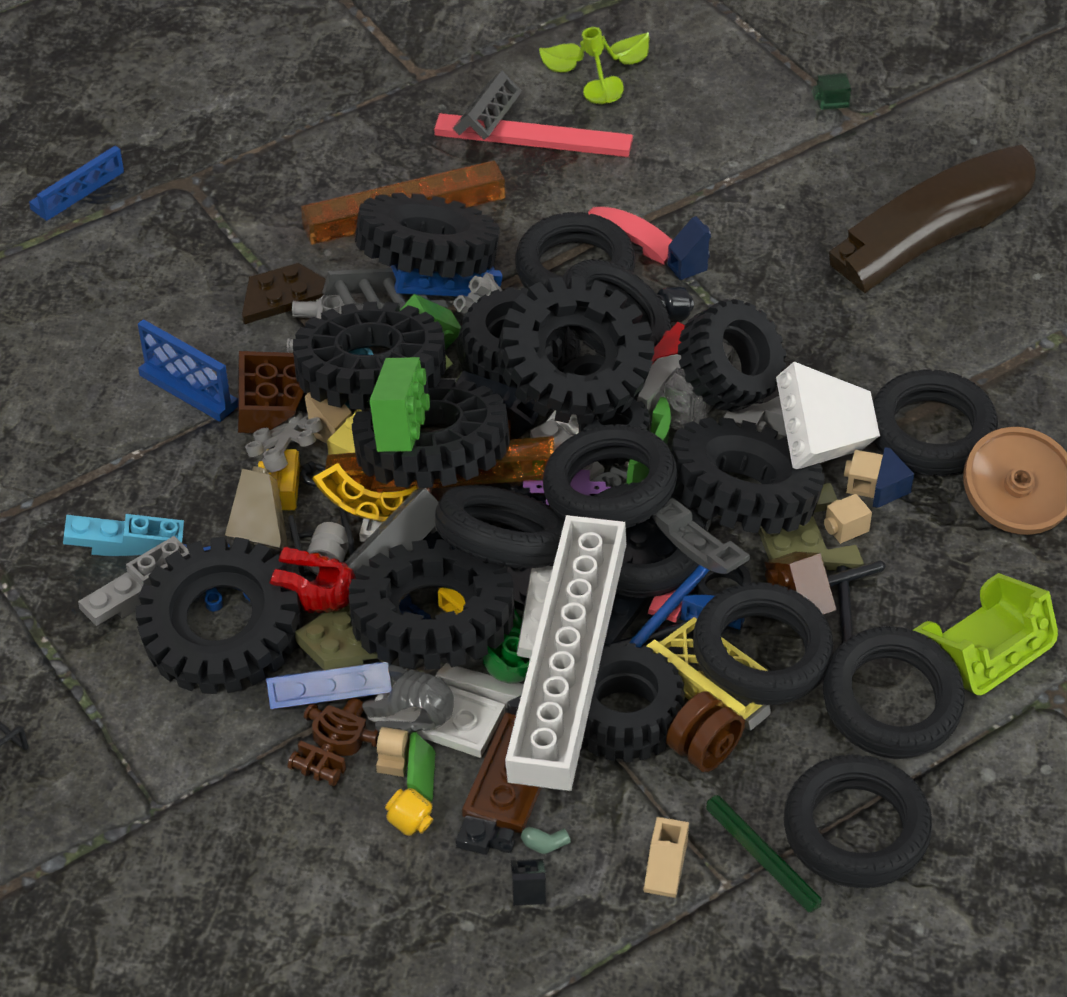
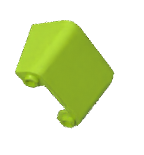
M997 573L981 587L980 601L982 607L944 633H942L940 626L932 621L922 623L913 631L931 638L951 656L961 674L964 689L975 695H983L1054 646L1058 637V628L1049 591Z

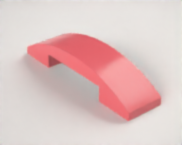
M593 207L588 212L589 215H599L617 224L628 235L631 242L643 247L642 255L661 264H665L668 261V245L673 240L651 223L629 212L610 207Z

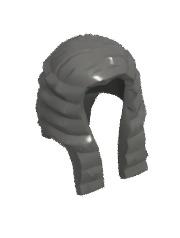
M389 665L388 672L395 681L389 697L363 703V709L369 718L389 717L409 707H420L421 713L414 722H375L378 732H380L382 727L405 730L408 731V734H411V732L436 729L447 722L453 712L454 695L449 686L439 677L419 672L415 669Z

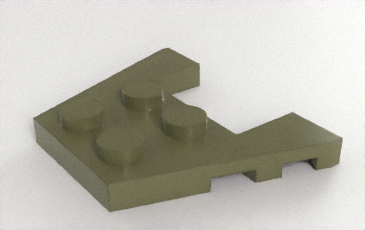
M831 483L823 485L814 512L826 511L827 505L838 500ZM811 516L810 521L806 525L802 526L799 524L797 530L787 532L782 528L779 534H767L760 525L758 532L769 560L798 551L821 553L826 570H836L841 565L848 568L864 565L857 545L827 549L814 516Z
M349 605L343 607L341 611L325 612L295 632L296 643L323 670L363 665V660L377 658V651L369 654L361 647V640H356L351 626Z

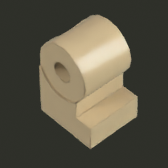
M387 727L381 728L377 742V773L404 777L409 758L410 740L408 731Z

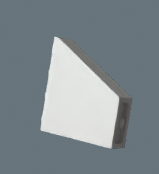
M796 362L790 364L776 377L791 462L794 469L804 468L852 454L855 450L862 451L880 436L871 391Z

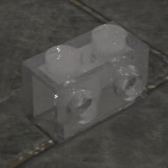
M678 369L664 388V397L669 403L671 413L670 427L676 431L679 428L684 429L685 424L694 421L699 424L700 419L708 418L706 403L702 401L703 397L695 395L692 391V385L686 383L684 379L685 372L682 369Z

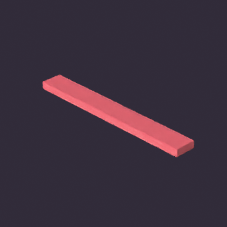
M439 113L434 129L435 136L629 157L633 141V135L505 120H501L489 137L483 140L471 126L461 135L453 129L462 116ZM477 119V121L485 128L484 121Z

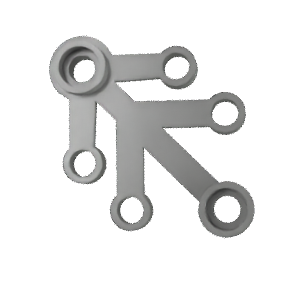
M297 410L294 416L270 431L269 428L255 431L253 433L255 441L248 443L245 448L249 457H255L263 453L264 458L262 461L265 469L269 470V472H276L285 468L288 464L284 451L290 441H295L302 447L309 446L316 441L314 433L321 431L323 425L319 417L309 419L308 413H302V411Z

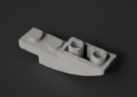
M175 536L169 538L127 563V572L79 600V609L96 626L116 614L122 619L136 610V605H141L138 597L143 584L152 586L148 576L158 565L168 570L165 558L176 550L184 558L190 556L188 549Z

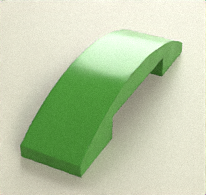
M660 397L653 411L651 432L660 437L667 445L671 413L667 399ZM630 459L626 483L641 482L648 476L650 470L644 464Z

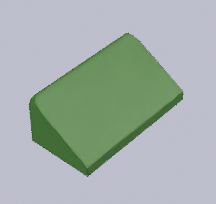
M411 732L407 789H415L431 802L433 800L435 750L418 733Z

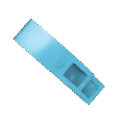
M126 514L125 521L66 515L63 544L92 547L91 555H142L173 536L182 543L184 520Z

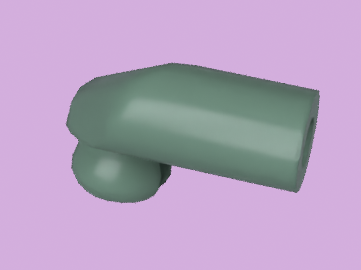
M527 827L521 834L524 845L540 854H548L571 842L565 829L549 835L537 828Z

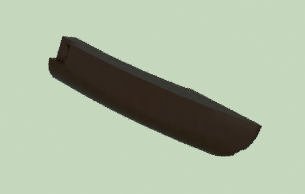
M1022 144L1007 147L962 162L919 183L849 229L848 238L829 251L830 265L863 293L868 292L896 270L925 251L963 232L977 227L983 229L1020 202L1030 192L1035 182L1036 166L1032 155Z

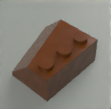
M239 351L238 433H254L262 428H269L270 431L296 414L305 394L296 380L293 353Z

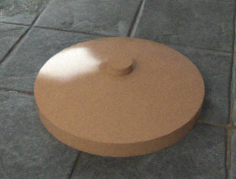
M1024 427L1001 428L988 433L976 443L966 460L963 481L970 503L986 521L1007 532L1029 535L1048 531L1066 518L1067 452L1060 444L1039 431Z

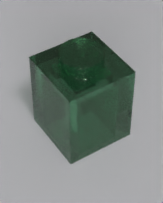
M847 74L818 75L817 85L813 86V98L818 101L820 110L849 108L851 86Z

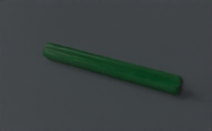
M714 795L706 802V809L807 912L812 913L820 907L821 897L719 795Z

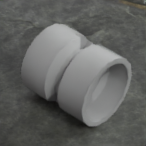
M333 522L319 524L314 531L311 539L312 542L307 552L319 553L330 559L335 558L340 562H344L349 548L345 527ZM306 566L312 573L318 575V566Z

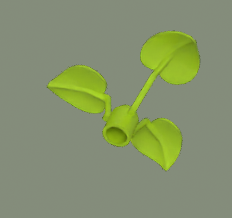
M589 27L582 32L583 41L580 42L581 48L576 44H561L550 48H539L543 63L554 72L573 70L577 65V61L583 59L584 51L589 56L595 57L600 80H593L586 84L583 90L584 97L589 102L605 104L606 102L611 103L618 100L623 94L624 86L621 79L617 76L604 79L599 55L605 48L613 60L619 59L623 64L640 62L646 58L649 52V33L621 40L609 47L605 41V36L601 34V30L597 27Z

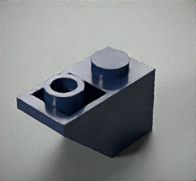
M697 216L691 218L668 245L667 265L680 280L707 271L711 232L709 227L704 225Z

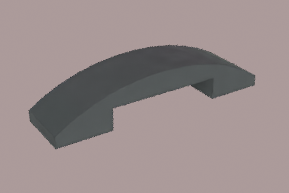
M671 498L658 513L652 516L658 527L676 547L693 561L711 571L728 574L750 560V555L733 542L728 541L723 544L692 521V512L674 498Z

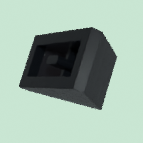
M543 859L511 860L513 906L546 904V874Z

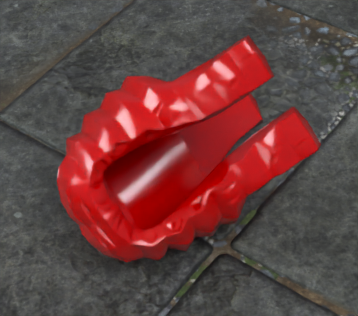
M288 547L282 549L278 559L279 562L303 566H318L319 573L316 579L310 582L296 573L275 569L271 576L270 584L295 591L303 610L309 613L315 611L317 613H322L323 611L327 613L337 612L349 605V586L351 580L356 579L353 569L349 568L346 563L340 562L335 558L330 559L319 553H308Z

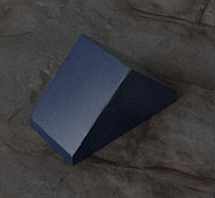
M884 448L873 500V507L876 508L911 493L914 473L891 448Z

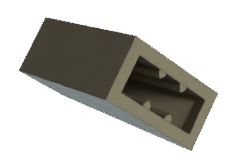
M253 466L252 471L242 469L225 536L232 540L235 537L249 539L252 545H257L259 542L270 549L282 551L284 547H288L277 479L269 474V470Z

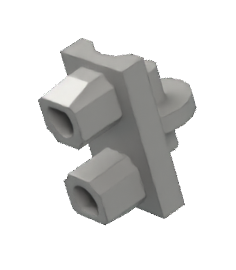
M488 272L483 277L474 276L469 282L471 292L467 297L459 295L454 301V306L464 316L468 312L469 307L474 302L477 303L480 297L485 294L489 296L492 291L498 289L502 291V289L494 281V276Z

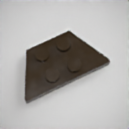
M299 262L250 276L242 311L243 323L248 324L292 311L293 301L316 302L317 299L324 295L323 289L326 279Z

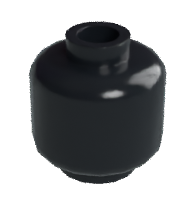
M667 287L658 291L657 295L666 307L670 322L684 321L688 318L693 310L694 301L685 288Z

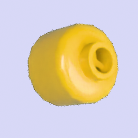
M413 788L406 789L405 791L399 789L385 806V809L388 811V822L406 836L413 835L417 831L421 834L424 833L433 821V818L429 816L433 808L432 803Z

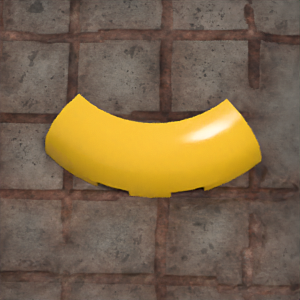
M339 463L312 478L320 491L344 511L363 519L382 522L415 489H418L415 485L398 492L378 493L370 491L349 477Z

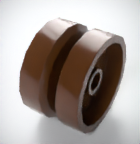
M703 691L689 700L676 715L667 734V745L680 756H688V761L701 772H710L717 768L734 750L743 733L745 720L731 707H724L722 701L708 691Z

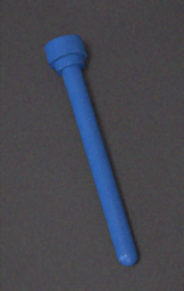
M699 565L629 643H634L636 647L641 648L682 602L684 596H687L710 570Z

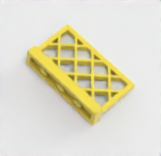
M695 617L661 642L653 640L647 645V647L653 649V653L657 654L659 652L667 657L668 663H673L678 669V674L682 677L684 683V696L687 699L691 700L695 695L708 691L719 698L724 707H731L744 720L763 706L752 702L745 707L710 681L702 671H697L688 664L698 663L695 655H688L687 647L694 648L693 639H687V634L695 627L697 621ZM721 637L725 649L735 660L748 667L768 671ZM683 647V654H674L668 648Z

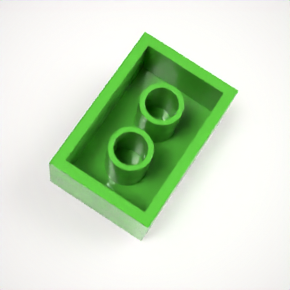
M420 357L386 358L370 398L377 452L412 451L415 440H419L420 425H424L425 411H429L430 407L429 394L424 393L426 370L421 368Z

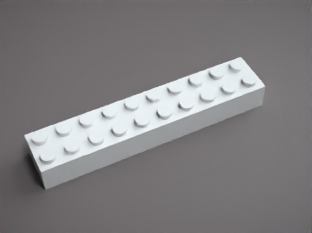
M566 515L506 755L508 783L567 791L572 789L626 549L625 522Z

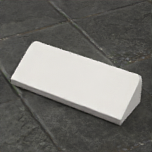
M448 663L435 676L441 678L449 686L503 703L505 708H507L508 701L522 695L524 684L505 683L491 675L459 666L451 668Z

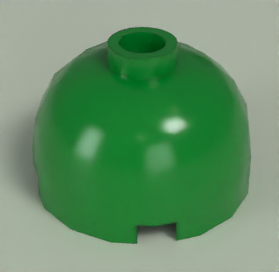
M521 625L519 629L512 627L509 635L504 634V642L496 649L487 646L488 654L482 657L486 670L499 681L520 683L526 679L530 658L517 656Z

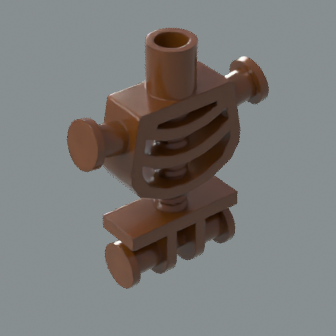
M353 697L348 700L342 710L328 705L323 711L318 709L317 704H310L305 710L304 719L307 721L313 720V738L320 748L300 741L298 744L299 752L294 751L288 761V769L293 770L297 768L301 770V774L304 776H309L311 772H314V780L321 781L324 779L329 781L330 786L334 787L338 783L341 773L344 774L346 771L345 758L341 756H351L357 753L363 741L372 743V747H377L379 736L377 728L375 731L367 730L366 719L360 717L364 711L363 702Z

